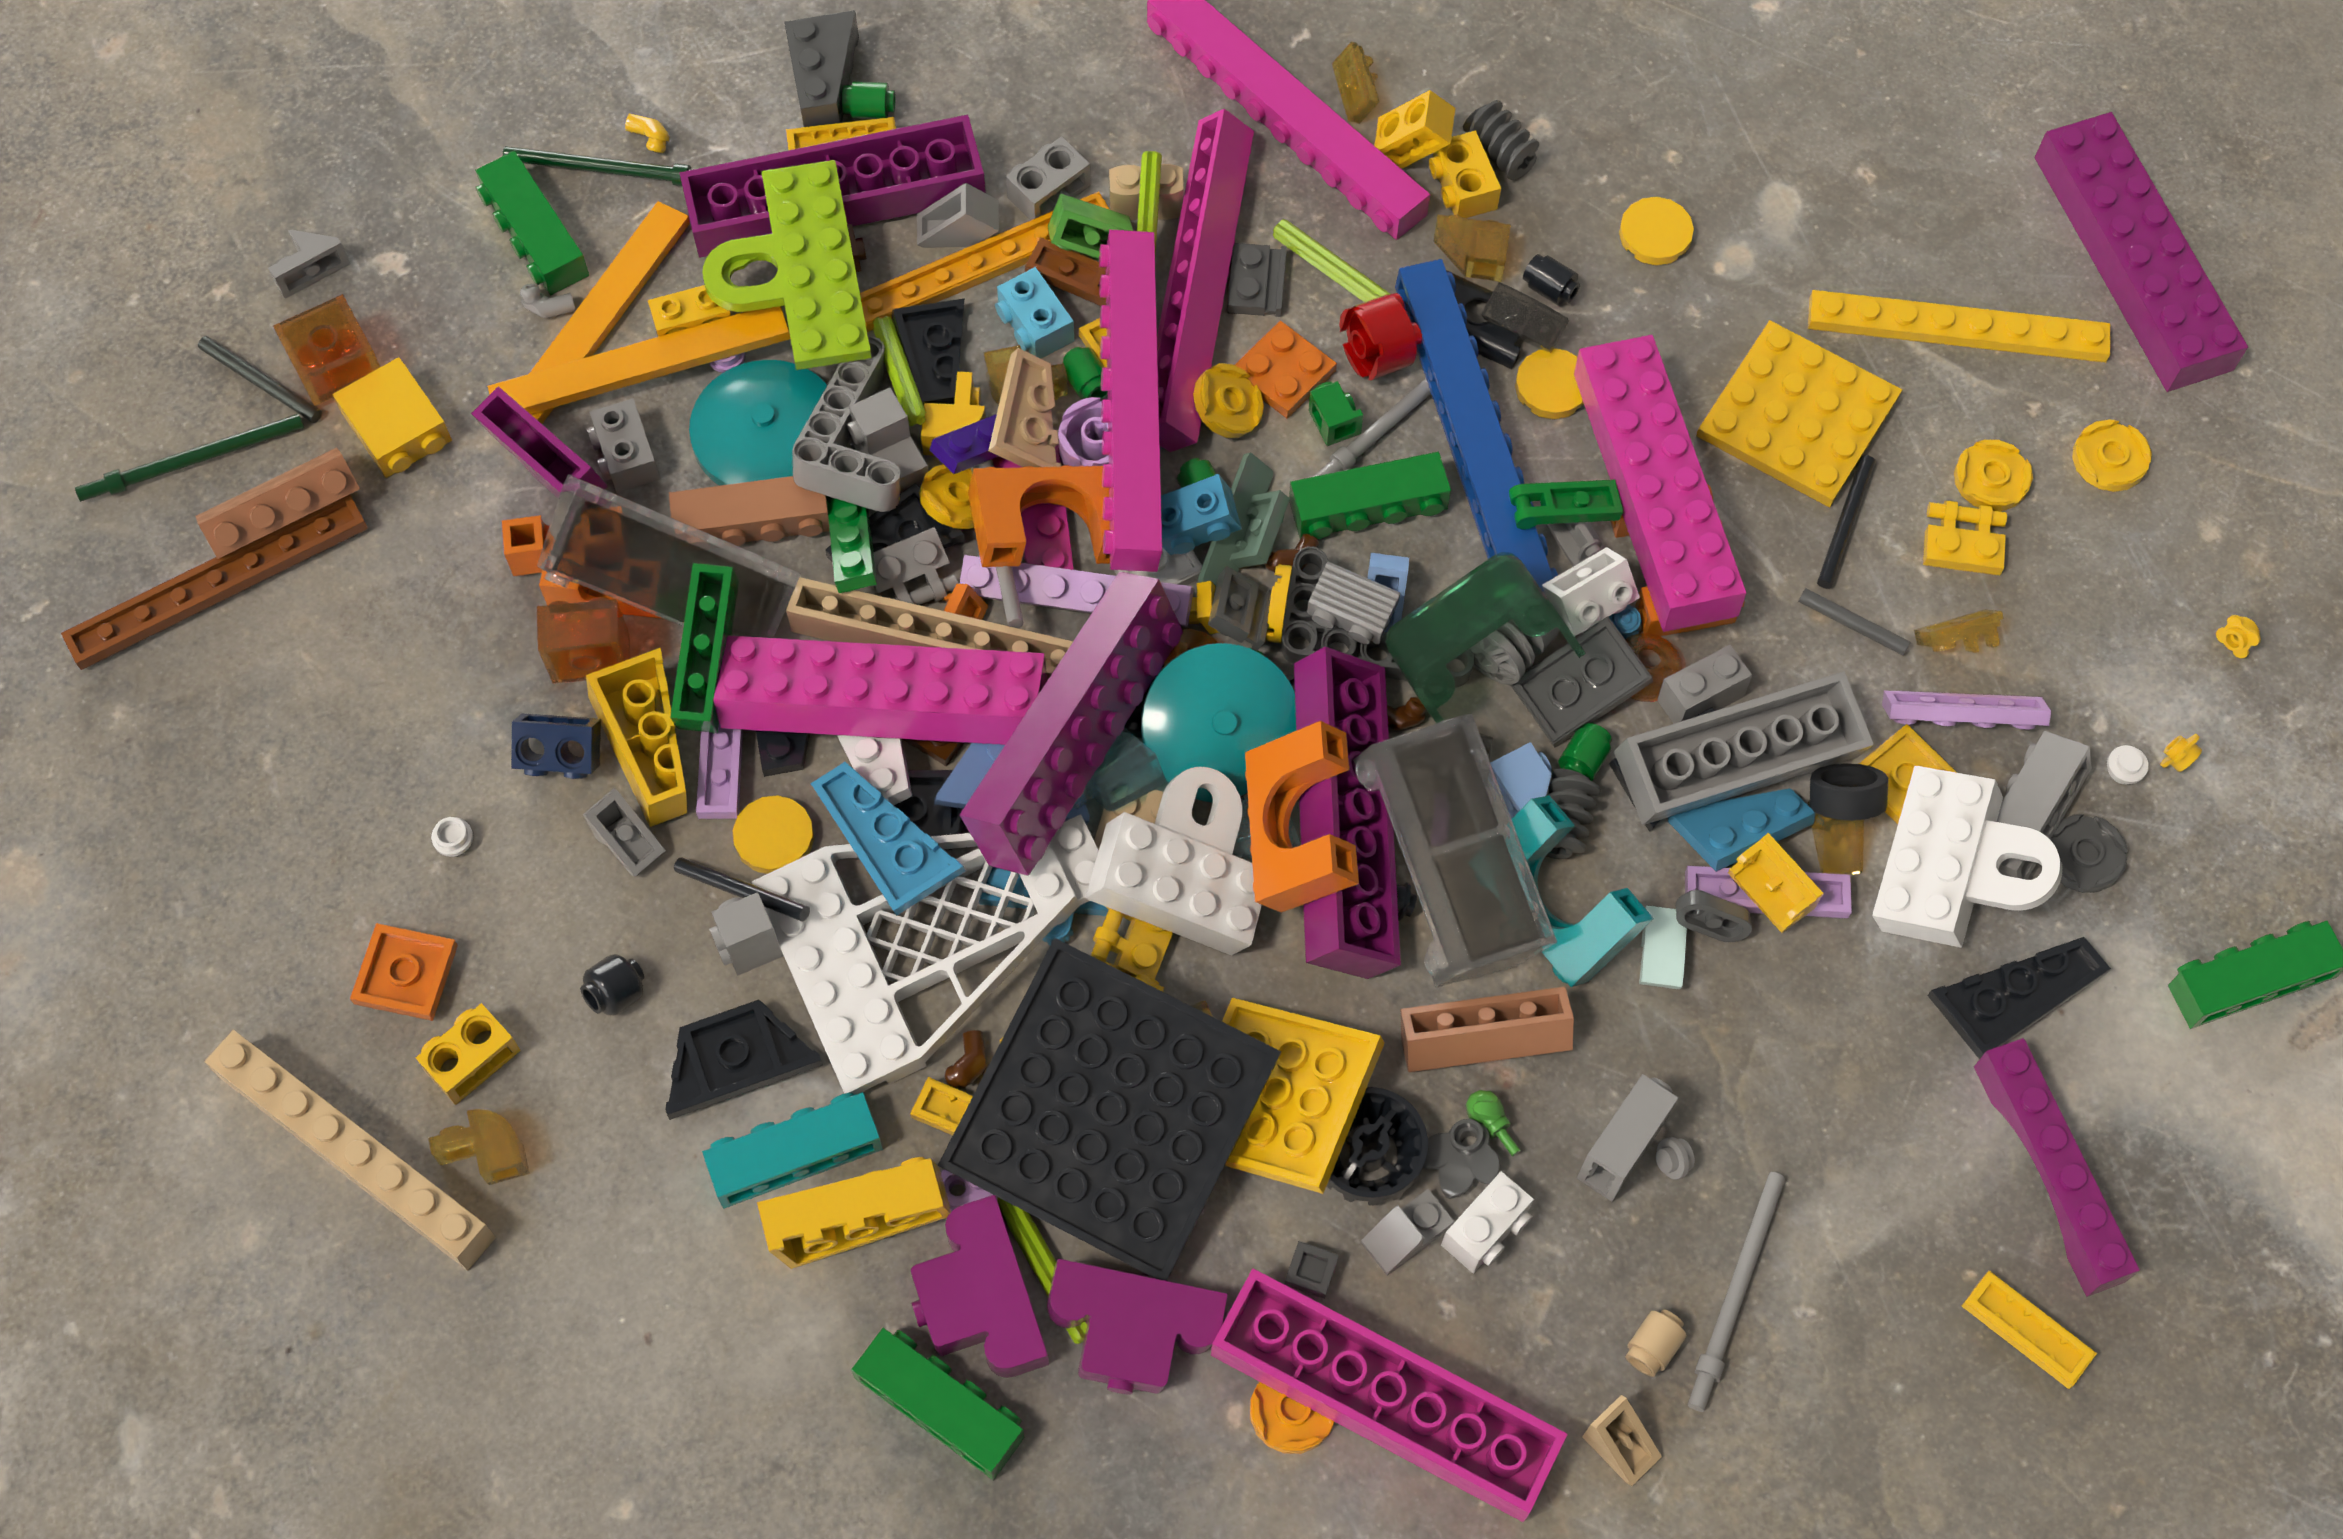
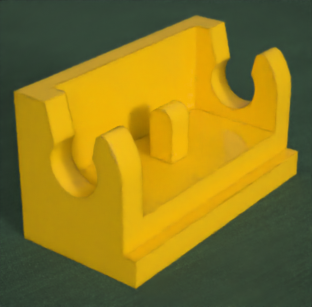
M1769 833L1743 852L1736 859L1738 862L1728 871L1731 878L1781 933H1784L1814 910L1824 894Z

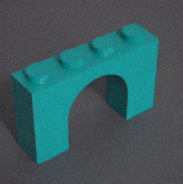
M1549 795L1532 798L1468 864L1476 872L1478 882L1487 890L1492 891L1501 902V908L1505 915L1511 920L1516 921L1525 931L1529 944L1535 950L1542 952L1553 965L1552 970L1562 982L1570 987L1589 982L1654 918L1628 888L1610 892L1577 924L1558 919L1546 908L1538 890L1540 865L1545 856L1575 827L1573 822Z

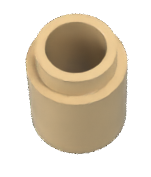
M1665 1309L1660 1313L1650 1311L1628 1343L1629 1351L1625 1356L1627 1361L1637 1370L1651 1377H1655L1658 1371H1664L1687 1337L1686 1332L1682 1329L1684 1326L1683 1321Z

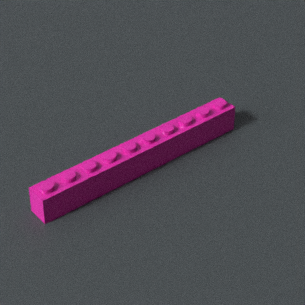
M1147 0V23L1156 35H1162L1172 44L1174 50L1180 56H1186L1193 62L1204 77L1211 78L1217 83L1229 99H1235L1240 103L1253 120L1264 124L1277 141L1285 143L1296 152L1297 157L1302 163L1311 165L1321 174L1323 180L1330 187H1336L1343 193L1355 209H1361L1367 214L1380 231L1387 232L1395 240H1398L1427 216L1430 194L1206 0Z
M1225 108L1198 120L1157 334L1159 444L1169 452L1197 443L1200 434L1201 418L1195 408L1194 387L1200 375L1212 367L1231 255L1235 243L1237 222L1240 215L1241 200L1251 154L1254 131Z
M1109 229L1107 245L1101 244L1099 251V267H1106V275H1101L1099 287L1100 297L1106 298V305H1101L1100 328L1107 329V336L1101 337L1100 358L1107 360V368L1102 367L1101 391H1108V399L1102 400L1101 422L1108 423V432L1103 431L1102 455H1109V464H1103L1102 487L1109 488V497H1104L1103 520L1110 521V530H1104L1103 554H1110V570L1157 572L1162 554L1154 232Z

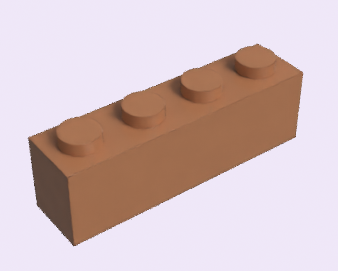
M336 447L195 517L217 559L359 490L360 487L345 459Z
M793 476L669 492L672 531L678 551L699 552L707 547L721 545L736 547L745 542L759 540L774 542L781 540L783 537L796 535L811 537L819 535L821 532L830 531L826 495L798 486L794 482Z
M1565 987L1400 1009L1401 1042L1408 1072L1573 1050L1574 1017Z

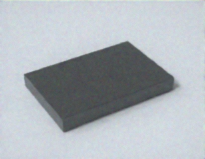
M1607 616L1526 671L1519 682L1511 685V687L1551 744L1556 748L1572 737L1579 728H1583L1587 723H1593L1654 681Z

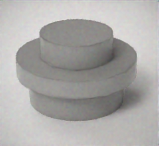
M1668 1137L1662 1139L1657 1146V1165L1669 1178L1674 1180L1683 1178L1694 1167L1695 1158L1693 1150L1684 1139Z

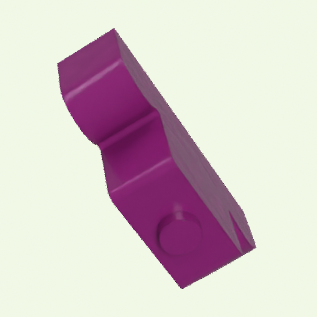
M499 386L471 413L543 486L578 517L608 487L592 467Z
M991 1195L953 1209L947 1217L945 1227L949 1245L954 1252L916 1264L911 1268V1275L919 1300L911 1302L918 1326H928L935 1351L939 1356L985 1342L984 1350L989 1368L996 1375L1004 1378L1015 1377L1048 1366V1354L996 1196Z
M1058 1259L1054 1267L1047 1302V1312L1050 1319L1056 1325L1063 1328H1073L1081 1325L1084 1321L1087 1323L1078 1368L1080 1378L1108 1384L1107 1390L1119 1394L1131 1395L1133 1394V1389L1158 1394L1168 1382L1175 1342H1177V1346L1182 1351L1189 1354L1204 1353L1212 1346L1223 1323L1228 1294Z

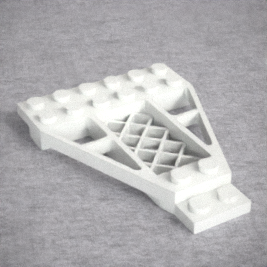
M1081 814L1065 821L1063 826L1058 829L1047 846L1043 857L1037 862L1029 876L1011 872L1004 890L986 885L992 866L988 865L979 848L957 858L956 860L964 866L966 872L944 885L946 887L941 899L927 896L920 901L937 907L930 926L912 920L919 902L908 908L904 917L890 913L893 910L883 894L859 906L853 904L835 864L839 859L858 857L850 844L825 846L752 881V885L794 900L810 908V914L803 922L766 907L765 910L844 1093H854V1095H857L884 1081L891 1084L927 1067L925 1062L1055 926L1065 922L1080 905L1090 901L1085 899L1099 850ZM970 833L931 836L943 850L977 846ZM983 868L979 876L978 882L964 878L965 876ZM1019 875L1030 898L1012 893ZM956 884L974 889L967 908L949 902ZM982 892L1001 898L994 916L975 911ZM1009 900L1028 906L1023 920L1017 924L1002 919ZM946 910L964 915L957 934L939 929ZM972 918L991 924L986 938L980 942L965 937ZM883 919L900 924L893 943L875 938ZM872 921L870 928L866 933L863 925ZM999 927L1005 928V930L997 933ZM909 928L927 933L920 952L902 947ZM935 936L953 941L948 957L943 960L928 955ZM1019 944L969 997H966L957 973ZM962 945L969 946L968 948L960 951ZM873 946L890 951L883 968ZM898 954L916 959L911 975L908 977L891 973ZM925 962L932 964L923 969ZM950 977L962 1004L922 1046H918L898 1002Z

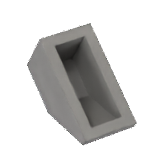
M967 183L917 214V245L922 248L969 247L986 240L999 231V200Z

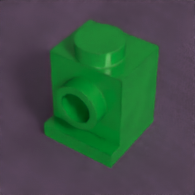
M1338 381L1334 383L1324 382L1310 391L1308 411L1326 446L1361 434L1363 413L1361 409L1356 410L1350 393L1344 394Z

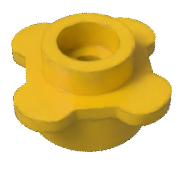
M2231 615L2227 619V625L2216 631L2217 640L2224 643L2238 658L2247 657L2250 647L2258 645L2261 640L2259 628L2255 622L2247 617H2240L2238 615Z
M2194 734L2187 739L2181 735L2176 737L2164 749L2163 752L2167 757L2162 760L2160 766L2165 768L2170 764L2178 772L2188 768L2202 753V749L2196 744L2200 736Z

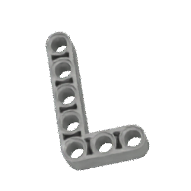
M868 336L871 358L839 364L797 438L792 450L793 479L798 486L875 511L885 512L896 508L900 501L901 472L899 467L889 460L846 447L851 438L847 423L851 422L849 406L874 395L884 376V344L880 339Z

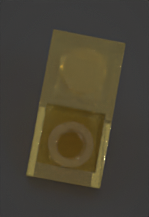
M1437 214L1433 242L1465 277L1502 282L1511 224H1503L1495 220L1482 221L1467 219L1458 215L1445 216Z

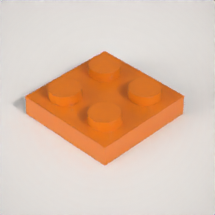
M1280 320L1235 366L1245 370L1251 376L1248 379L1253 386L1257 384L1263 401L1288 419L1310 397V391L1324 383L1336 372L1337 363Z
M376 923L350 1000L355 1005L433 1021L458 944L454 939Z

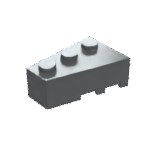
M855 10L785 21L803 126L810 127L842 123L844 116L842 110L843 86L849 83L854 65L855 47L858 45L859 40Z

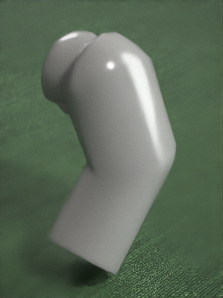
M534 283L526 284L520 290L522 296L521 303L524 308L542 318H551L576 311L571 293L549 298L540 293L539 286Z

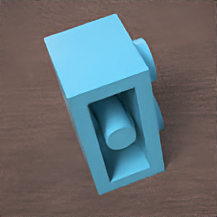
M1036 267L997 286L998 303L995 304L996 311L1003 323L1009 322L1014 328L1015 339L1022 350H1029L1032 355L1041 359L1075 341L1074 321Z

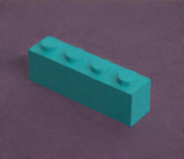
M863 1092L854 1095V1093L841 1094L833 1098L830 1105L816 1110L813 1107L800 1109L790 1116L791 1119L778 1124L774 1122L759 1124L752 1128L751 1133L737 1139L734 1137L721 1138L710 1145V1149L702 1151L722 1208L725 1209L883 1150Z

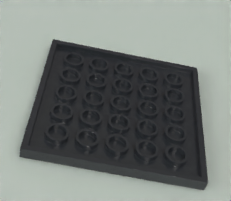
M1054 937L937 1166L1155 1279L1168 1281L1282 1052Z

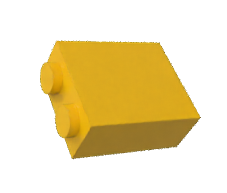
M400 357L332 394L342 415L385 478L405 471L412 463L428 454L440 451L447 443L452 441L444 420Z

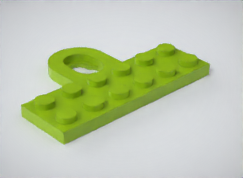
M835 160L761 171L772 234L730 240L713 249L707 256L702 271L707 294L718 306L735 312L785 306L796 370L870 359L871 350ZM755 261L770 262L778 269L775 277L765 284L737 286L731 282V276L734 272L745 269L746 266Z

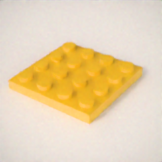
M1769 320L1698 428L1696 436L1830 508L1860 461L1861 456L1865 453L1897 402L1903 389Z
M1232 998L1222 1022L1282 1053L1225 1166L1324 1194L1385 1042L1381 1035Z

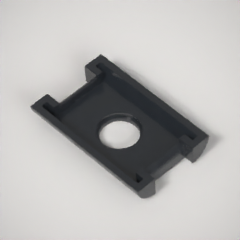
M1452 273L1456 284L1455 297L1458 304L1462 303L1465 308L1466 304L1470 301L1482 300L1489 303L1493 308V316L1486 322L1477 323L1467 318L1466 329L1469 336L1473 335L1476 339L1478 354L1512 370L1521 350L1520 347L1515 346L1526 326L1536 329L1543 314Z

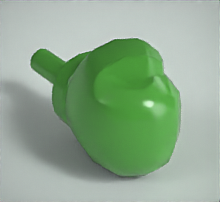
M1478 1090L1471 1094L1465 1105L1469 1119L1482 1123L1487 1128L1491 1139L1498 1137L1511 1156L1519 1153L1521 1150L1506 1131L1511 1122L1506 1117L1500 1098L1493 1092Z

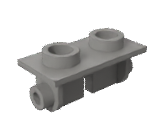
M1589 522L1546 524L1573 567L1606 548Z

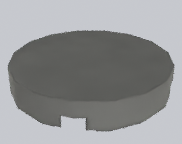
M2074 814L2061 820L2050 839L2055 845L2062 862V878L2060 883L2067 888L2081 893L2100 892L2111 887L2125 871L2127 864L2126 842L2119 830L2107 820L2097 816L2091 818L2088 816L2083 817L2084 814Z

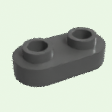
M1688 891L1680 896L1675 903L1676 919L1681 926L1719 941H1740L1748 937L1752 931L1751 915L1746 908L1704 891Z

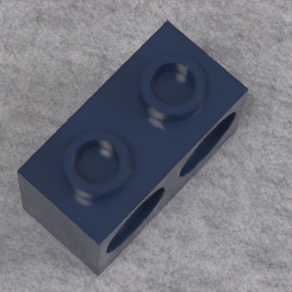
M520 714L512 721L511 769H524V774L529 776H544L548 774V771L563 772L564 777L571 779L588 777V774H592L600 766L601 719ZM529 738H536L542 742L544 754H537L530 749ZM568 741L580 743L584 749V757L573 755L569 751Z

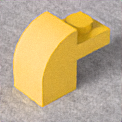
M957 372L954 404L924 403L926 412L924 416L926 420L922 424L921 430L924 455L935 456L930 451L934 438L986 418L985 406H980L981 390L980 387H974L972 372Z

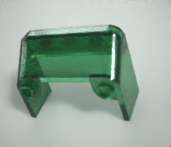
M1501 552L1495 554L1395 623L1386 635V646L1390 655L1451 745L1459 740L1451 724L1439 709L1440 706L1452 697L1455 691V681L1446 664L1511 619H1513L1521 632L1531 637L1545 635L1555 627H1558L1579 658L1586 654L1523 562L1513 553Z

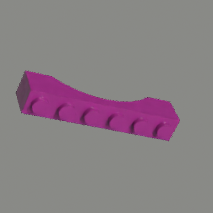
M2022 1038L1986 1051L1974 1065V1069L1991 1104L2014 1129L2042 1178L2059 1222L2067 1259L2086 1297L2125 1283L2139 1272L2140 1269L2025 1039Z

